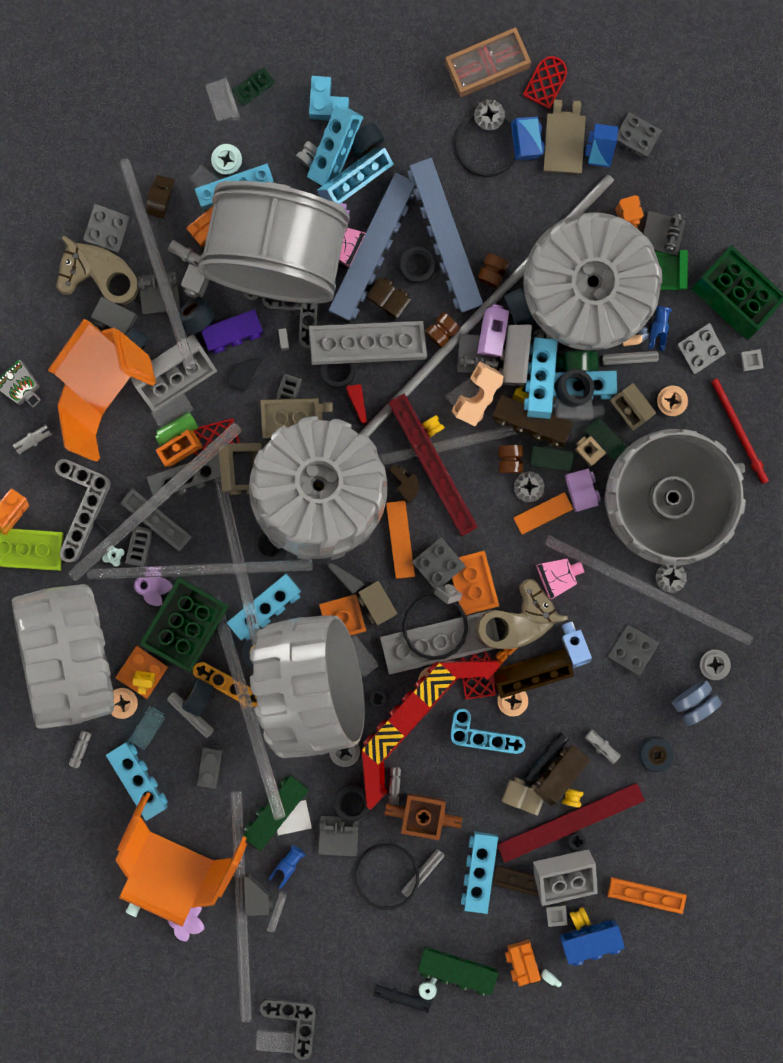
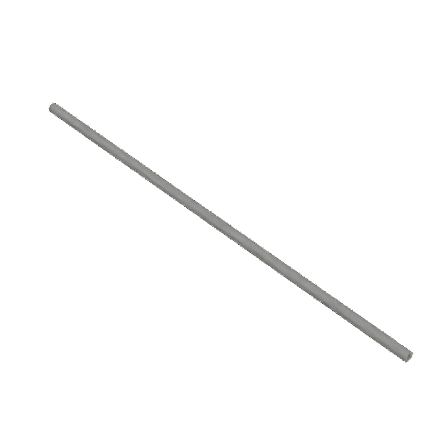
M607 174L567 217L584 213L613 183L614 179ZM528 257L460 327L461 329L456 335L451 337L448 343L443 348H440L392 399L403 393L408 396L459 343L460 334H468L484 317L485 309L496 305L524 275ZM388 403L360 431L359 435L369 437L393 412ZM316 485L313 486L316 491L319 489Z

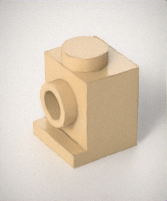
M584 436L576 443L578 447L575 450L590 467L606 454L591 436L589 438ZM586 447L592 449L591 454L585 452Z

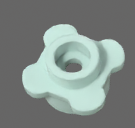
M108 545L106 547L107 552L103 555L102 560L110 562L113 566L117 567L120 565V560L125 552L123 549L115 548L114 545Z

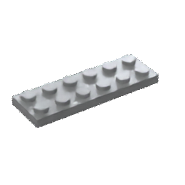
M423 321L309 326L308 329L312 365L425 360L427 358Z
M489 611L467 616L468 633L465 643L457 653L446 659L430 660L420 657L409 648L404 639L403 631L380 637L389 675L431 665L436 662L439 663L492 650V648L482 645L475 634L476 621L482 614ZM463 617L407 630V636L412 645L421 653L430 656L445 655L454 650L461 642L464 633ZM492 618L486 624V634L491 640L498 641L499 636L495 619Z

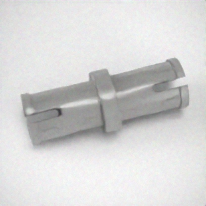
M175 240L170 243L169 252L182 258V261H187L198 267L200 255L193 252L192 248H186Z
M45 424L35 432H29L27 437L14 443L13 446L17 449V453L20 455L30 447H36L38 442L51 436L52 433L48 430V426Z
M593 729L584 737L597 749L598 753L605 756L612 764L620 758L621 755L609 745V742L607 740L604 741Z

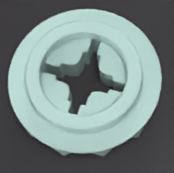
M222 144L213 151L211 162L214 169L222 175H231L238 171L242 163V156L235 146ZM229 153V157L233 162H228L227 165H224V161L221 158H226Z

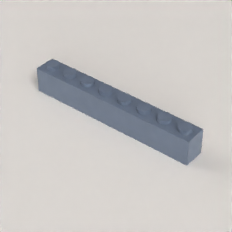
M432 157L410 165V170L407 171L410 182L414 181L416 189H414V194L417 201L421 200L423 207L420 208L423 219L427 218L429 226H426L430 237H434L436 244H433L436 255L441 257L442 262L439 264L442 273H446L449 279L446 281L449 292L453 291L455 296L452 299L455 309L464 312L483 305Z
M395 172L331 304L329 313L349 323L351 319H356L360 310L357 307L360 301L364 302L368 294L365 290L368 284H373L376 278L374 272L377 267H381L385 259L382 255L385 250L389 251L393 242L391 237L393 233L397 234L401 226L399 220L401 216L405 217L410 207L407 205L409 199H414L415 197L414 189H416L414 181L410 182L408 178Z

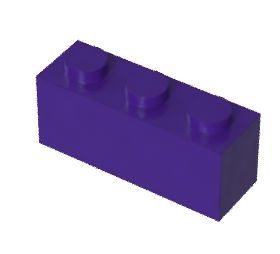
M255 309L207 326L201 331L208 351L210 353L214 352V354L225 351L224 348L232 345V348L240 346L244 340L250 339V341L259 339L261 337L260 334L264 333Z

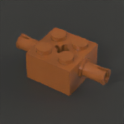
M407 793L406 805L403 807L386 803V809L388 810H385L384 816L398 817L403 820L401 834L439 840L443 826L460 829L462 823V816L445 814V799ZM422 812H426V815L429 816L424 821L418 816L422 815Z

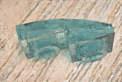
M150 706L128 741L145 750L167 715Z

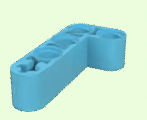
M458 708L454 711L450 737L454 744L519 754L524 751L525 742L522 737L514 734L470 728L471 715L469 711L465 708ZM459 712L467 714V719L464 722L457 720ZM462 731L465 736L463 740L457 741L454 739V733ZM475 734L483 735L481 743L476 744L473 742ZM499 736L502 738V744L497 747L493 746V738ZM506 737L509 738L508 742L512 743L518 739L521 746H517V749H514L513 745L507 744L508 748H505Z

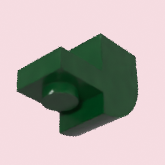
M574 351L556 355L555 373L567 372L571 369H581L585 372L599 371L598 352Z

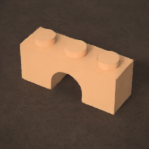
M479 361L470 377L479 386V392L472 398L460 395L452 409L455 417L476 426L482 420L487 405L492 403L495 391L501 387L504 376L498 370Z

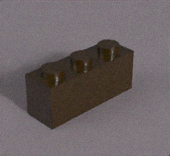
M574 745L568 748L565 746L558 755L560 758L557 762L553 761L548 766L547 770L549 772L546 776L542 775L535 783L537 787L534 792L550 806L557 804L590 762V759Z

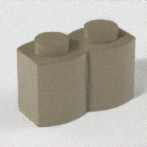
M516 777L514 780L509 779L501 801L538 816L544 800L534 792L537 785L532 784V787L524 785L526 782Z

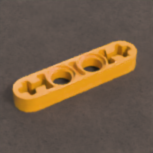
M199 662L194 666L193 674L196 678L211 684L217 690L248 707L258 705L254 701L249 703V698L246 696L243 697V700L239 698L243 694L244 688L248 689L246 694L252 695L251 687L206 662ZM204 665L205 671L211 673V669L215 671L211 675L210 681L206 680L208 675L202 674L200 676L198 674L197 667ZM220 674L224 677L222 685L214 683L213 678L215 675ZM232 684H238L241 687L239 694L234 695L231 693L230 687Z

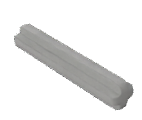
M658 351L602 355V364L657 362L659 354Z
M175 692L167 698V701L204 737L208 738L213 733L214 729L200 716L197 717L182 709L184 700Z
M436 849L419 869V886L444 858V854L439 849ZM416 874L402 889V894L406 897L412 893L416 883Z

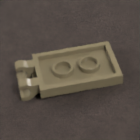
M554 100L553 114H547L543 172L582 174L586 116H580L581 101H573L572 112L561 111L562 100Z
M319 397L261 399L262 437L272 438V434L283 425L288 428L299 423L304 417L318 416V419L322 420V412H332L333 402L319 403Z

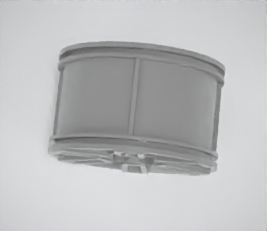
M252 181L219 182L214 189L212 199L214 206L204 253L200 256L199 273L223 286L270 299L297 303H326L332 301L336 288L335 278L344 234L347 232L350 216L345 208L334 201L290 188L287 185Z

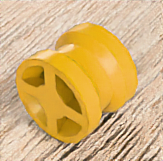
M437 415L422 423L429 438L445 428L439 423Z
M568 788L565 792V798L562 799V804L581 807L580 798L584 792Z
M583 907L579 908L577 912L572 911L569 913L577 931L584 925H591Z

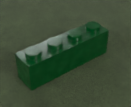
M292 774L289 778L285 776L279 783V786H281L279 791L271 793L267 799L268 805L265 808L261 806L255 814L257 819L253 823L249 821L243 829L245 832L243 836L247 837L246 840L260 851L309 791V788Z
M424 946L418 965V972L425 978L431 979V977L439 979V982L448 985L451 982L457 984V987L462 990L470 988L476 990L475 993L481 996H487V994L492 996L499 974L498 969Z

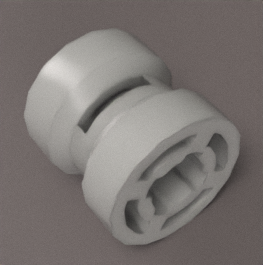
M307 141L304 144V149L299 151L295 157L306 167L310 168L317 153V147Z

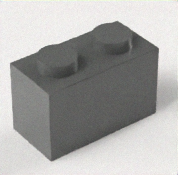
M103 297L100 298L91 316L95 320L94 324L102 328L108 326L118 329L125 335L132 329L138 317L135 313Z

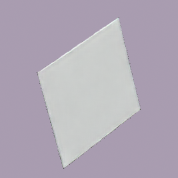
M306 800L298 803L277 830L278 835L312 828Z

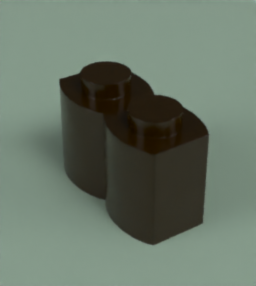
M379 277L366 298L397 320L411 301L409 294L401 288L400 290L393 287L394 283L388 278L382 279Z

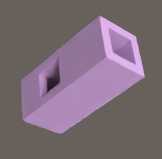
M492 305V307L485 309L477 354L494 358L502 356L509 311L504 310L503 306Z

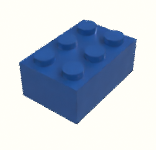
M614 919L559 935L566 960L569 965L572 964L573 966L581 965L584 963V960L590 958L591 960H598L607 953H610V955L618 954L621 952V949L625 948L619 926Z

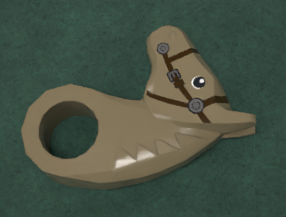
M66 236L61 238L66 245L56 283V288L61 294L71 295L80 282L92 277L107 300L117 305H127L135 300L139 293L137 283L139 280L124 260L106 249L94 245L75 243ZM117 275L127 276L130 280L129 291L122 296L112 295L109 290L110 281Z
M527 579L519 585L523 599L521 613L515 614L498 610L486 612L476 621L475 634L478 641L487 648L514 649L540 638L555 623L568 620V616L558 614L552 601L543 592L538 583L533 579ZM492 618L501 620L505 627V633L498 641L491 640L486 634V624Z

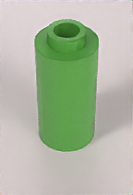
M188 411L156 430L157 435L155 438L161 446L178 435L181 436V433L184 431H194L199 427Z

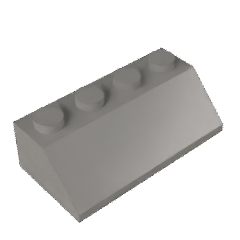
M192 334L151 361L156 380L154 386L130 377V379L154 413L216 373L217 369L194 334Z

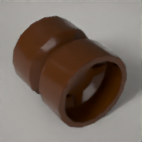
M488 253L483 263L485 267L480 269L477 279L488 286L499 288L503 280L502 274L506 273L510 263L497 255Z
M442 312L436 319V325L431 324L424 332L436 345L443 348L448 343L449 336L454 337L461 328L450 316Z
M498 446V457L501 458L499 473H524L523 461L520 460L523 457V446Z

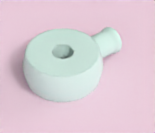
M544 969L541 972L540 976L550 985H556L557 987L562 985L561 981L548 970Z
M432 977L430 982H423L419 986V995L423 999L430 1000L435 997L437 993L435 986L437 978Z

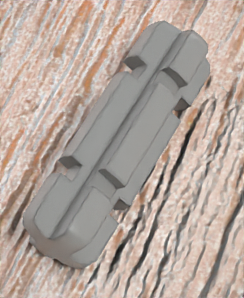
M82 731L80 733V740L76 743L69 766L73 768L80 766V759L83 758L88 745L87 742L91 737L89 732Z
M399 767L390 768V796L388 803L391 805L399 804V776L401 773Z

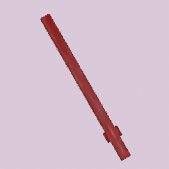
M718 378L711 381L752 463L750 465L753 471H756L762 484L768 482L769 480L762 468L764 465L761 460H758Z

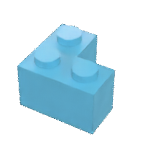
M312 76L309 116L312 120L329 121L336 105L349 108V97L331 96V77Z

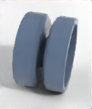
M707 680L692 686L672 702L677 712L685 711L682 719L687 726H691L706 718L722 704L717 694L709 695L712 687Z

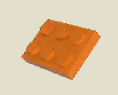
M485 551L459 557L466 567L457 573L452 580L454 587L462 593L461 600L458 603L464 613L468 615L498 607L499 603Z

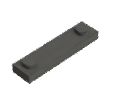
M133 488L122 500L121 504L179 552L192 538L191 535Z

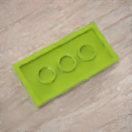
M11 529L7 535L0 533V567L61 571L62 559L60 557V550L63 546L64 532Z

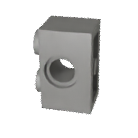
M189 264L181 287L187 296L194 299L197 296L203 298L210 280L199 273L198 267Z

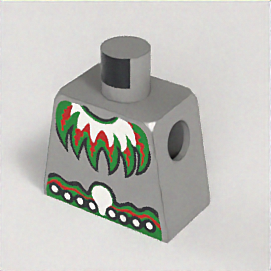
M18 360L0 377V391L17 404L21 405L27 401L33 408L41 401L34 393L40 386L23 361Z

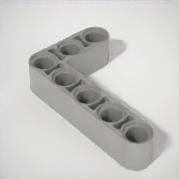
M61 459L55 466L57 474L88 487L60 550V557L63 561L75 562L82 553L111 483L108 477L72 461ZM64 463H68L70 466V470L67 473L61 471V466ZM85 470L88 476L86 480L81 481L79 473ZM99 478L105 480V486L101 489L96 486V481ZM91 496H96L97 498L95 506H90L88 502ZM84 513H87L90 517L89 522L83 524L81 521V516ZM76 531L82 533V539L78 542L73 538ZM69 548L74 551L72 559L66 557V551Z

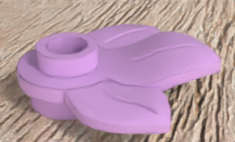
M162 568L149 569L144 576L138 577L134 583L135 591L143 595L147 603L154 606L162 605L161 595L169 592L173 586L170 581L161 578ZM142 582L147 583L146 589L141 588Z
M191 907L183 927L168 920L169 925L174 928L175 936L179 940L187 941L189 934H198L204 930L202 921L197 917L202 907Z

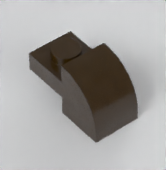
M156 175L147 198V215L165 219L175 179Z
M394 464L389 470L402 483L397 490L411 503L419 490L418 479L414 473L407 478L408 472L401 465L397 467Z

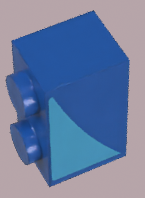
M538 116L516 118L511 122L515 160L538 159L544 152V142L541 141L540 135L542 125L538 120Z
M595 124L594 131L589 133L588 143L591 144H587L585 156H588V164L611 167L617 143L618 127Z

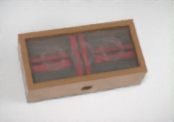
M516 27L445 57L446 68L459 98L525 71L531 65L530 58Z

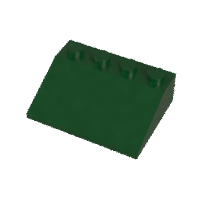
M732 245L691 288L746 340H749L763 326L783 302V292Z
M178 576L139 645L190 673L229 606Z

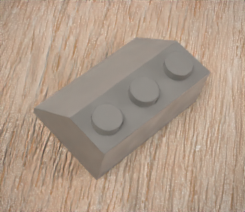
M532 325L507 326L504 340L505 349H503L502 356H500V360L503 361V368H499V372L504 376L502 385L525 386Z
M589 849L533 862L534 877L542 906L598 894L596 863Z

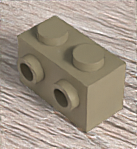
M634 383L610 400L633 431L656 414Z
M379 581L359 591L360 596L357 598L362 607L367 606L369 610L367 616L372 624L376 622L378 626L398 614Z

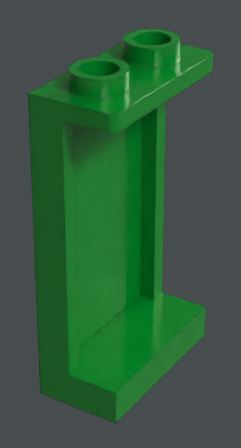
M679 250L677 256L655 251L662 270L660 290H686L688 250Z

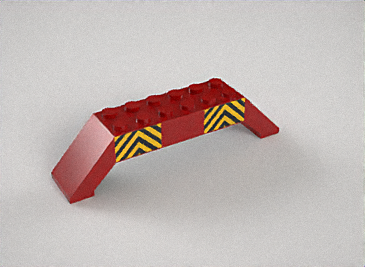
M446 660L434 663L427 670L430 674L427 677H421L414 685L416 687L414 692L412 690L402 698L404 703L401 706L399 704L395 706L388 714L391 716L389 720H383L376 728L378 732L368 736L363 742L365 746L362 749L366 801L367 807L370 810L388 792L385 788L384 761L458 678L485 677L488 680L503 664L501 660Z

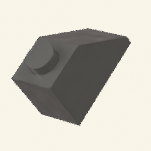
M245 874L246 916L269 915L270 909H273V898H269V892L250 874Z

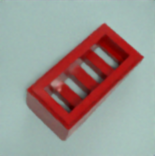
M360 384L346 386L347 393L360 422L366 424L362 386Z

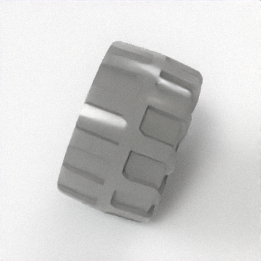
M597 212L581 213L557 222L538 239L526 262L523 285L526 303L531 315L545 333L554 340L572 348L602 350L629 340L645 326L658 305L662 270L654 251L655 248L650 240L627 220L614 215ZM590 276H595L598 279L597 286H589L588 279Z
M318 416L304 417L295 425L288 428L283 425L272 434L271 440L262 450L258 451L249 482L252 511L257 523L267 535L269 541L278 549L283 548L297 555L298 559L306 561L330 558L331 560L343 557L346 552L358 545H362L378 525L387 499L385 467L377 454V448L369 437L359 435L352 430L350 423L340 419H333L331 421L319 420ZM320 483L324 488L321 491H316L313 486Z
M667 429L650 433L628 446L618 457L610 471L604 499L611 528L628 549L648 561L673 566L701 561L714 554L729 542L735 534L734 530L741 515L744 514L746 500L743 499L742 480L744 478L740 467L735 466L732 459L726 453L727 449L718 441H712L706 436L697 433V431ZM671 492L677 495L675 503H671L668 500V495Z
M86 584L53 587L13 598L12 609L36 728L46 729L69 726L111 714L114 711V694L110 680L111 673L104 652L105 640L100 629L99 613L92 589Z
M334 615L299 617L264 626L263 629L258 630L254 636L255 648L250 650V660L253 663L254 672L250 676V686L252 693L256 695L258 705L254 709L257 721L264 729L263 736L270 749L279 757L295 758L323 755L356 746L361 739L364 728V691L357 653L349 631L342 620Z

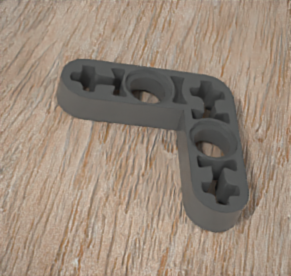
M263 297V305L269 310L300 311L299 342L303 348L310 349V343L306 345L305 341H302L303 338H306V331L302 332V329H309V326L304 325L303 319L306 316H311L314 319V323L311 326H317L318 303L311 304V311L315 310V313H303V310L307 311L306 303L295 302L293 306L289 307L285 305V301L281 300L282 306H279V302H273L272 306H269V303L266 302V299L269 298Z
M274 998L263 1000L260 1012L264 1017L297 1021L294 1053L300 1060L308 1059L312 1052L316 1016L315 1006L310 1002ZM267 1003H271V1007L277 1008L278 1004H281L279 1014H276L277 1009H271L270 1012H267L264 1006H267ZM291 1005L294 1011L292 1014L286 1015L283 1012V1007ZM297 1006H300L299 1010H305L306 1007H309V1010L313 1012L309 1013V1016H305L304 1012H299V1016H295ZM301 1027H309L311 1033L308 1036L301 1035ZM298 1039L306 1041L305 1049L309 1051H306L305 1055H302L301 1051L298 1050L302 1047V1041H298Z

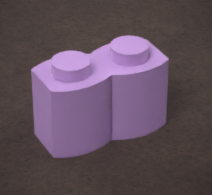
M589 469L565 475L575 512L599 506L598 501H601L598 490H594L593 483L596 482L593 471L590 472Z

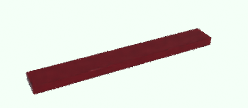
M405 393L388 402L390 408L461 537L478 528Z
M634 783L497 844V847L505 863L642 803L645 799L638 783Z

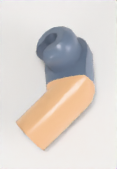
M643 327L638 332L639 335H634L629 340L623 342V345H637L648 339V328Z

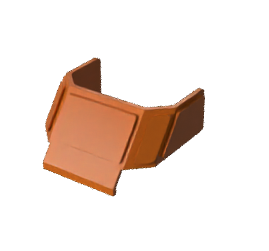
M83 319L48 369V372L55 374L65 383L58 403L64 447L68 451L87 459L98 461L100 456L96 433L101 417L128 379L133 377L151 386H154L156 383L149 355L118 329L110 328L101 332L90 321Z
M147 792L146 796L142 795L117 848L119 853L116 857V862L128 878L119 898L183 927L191 907L215 905L218 897H222L240 863L247 845L245 842L247 837H242L232 858L211 860L150 832L141 818L142 811L151 794Z

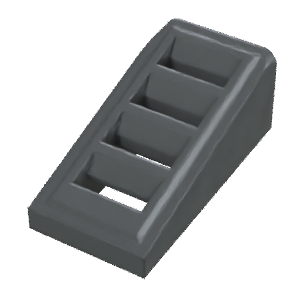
M284 373L276 399H280L281 396L297 398L303 380ZM286 381L295 383L296 387L287 385ZM284 388L294 391L293 395L283 392Z
M134 526L125 563L146 567L153 533L152 529ZM137 532L148 534L147 538L137 536ZM140 540L145 541L146 543L145 545L136 544L135 541ZM134 547L144 549L143 553L134 551ZM132 556H141L142 560L132 559Z
M330 563L328 565V568L352 594L364 585L362 581L335 564Z

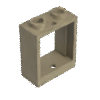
M238 443L218 446L222 492H230V495H239L241 491H246L249 494V485H235L233 453L250 452L252 470L256 455L259 450H262L261 443Z

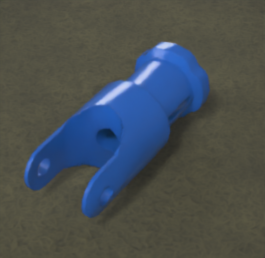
M657 306L648 345L650 349L654 347L655 339L659 334V350L664 351L669 329V313L672 312L671 308Z
M291 845L290 852L285 858H282L269 877L270 881L278 870L283 871L285 877L279 889L285 885L293 874L299 860L306 855L303 850L295 845Z

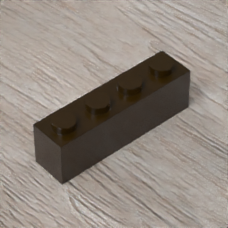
M501 395L493 414V420L498 426L512 427L513 431L519 434H524L525 432L530 434L531 438L537 441H542L543 439L548 441L549 445L560 448V446L565 447L573 426V422L551 414L550 419L527 417L524 403Z
M565 648L498 668L493 674L501 699L574 677L571 660Z

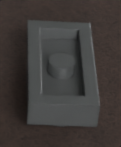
M203 748L197 786L217 788L223 750Z

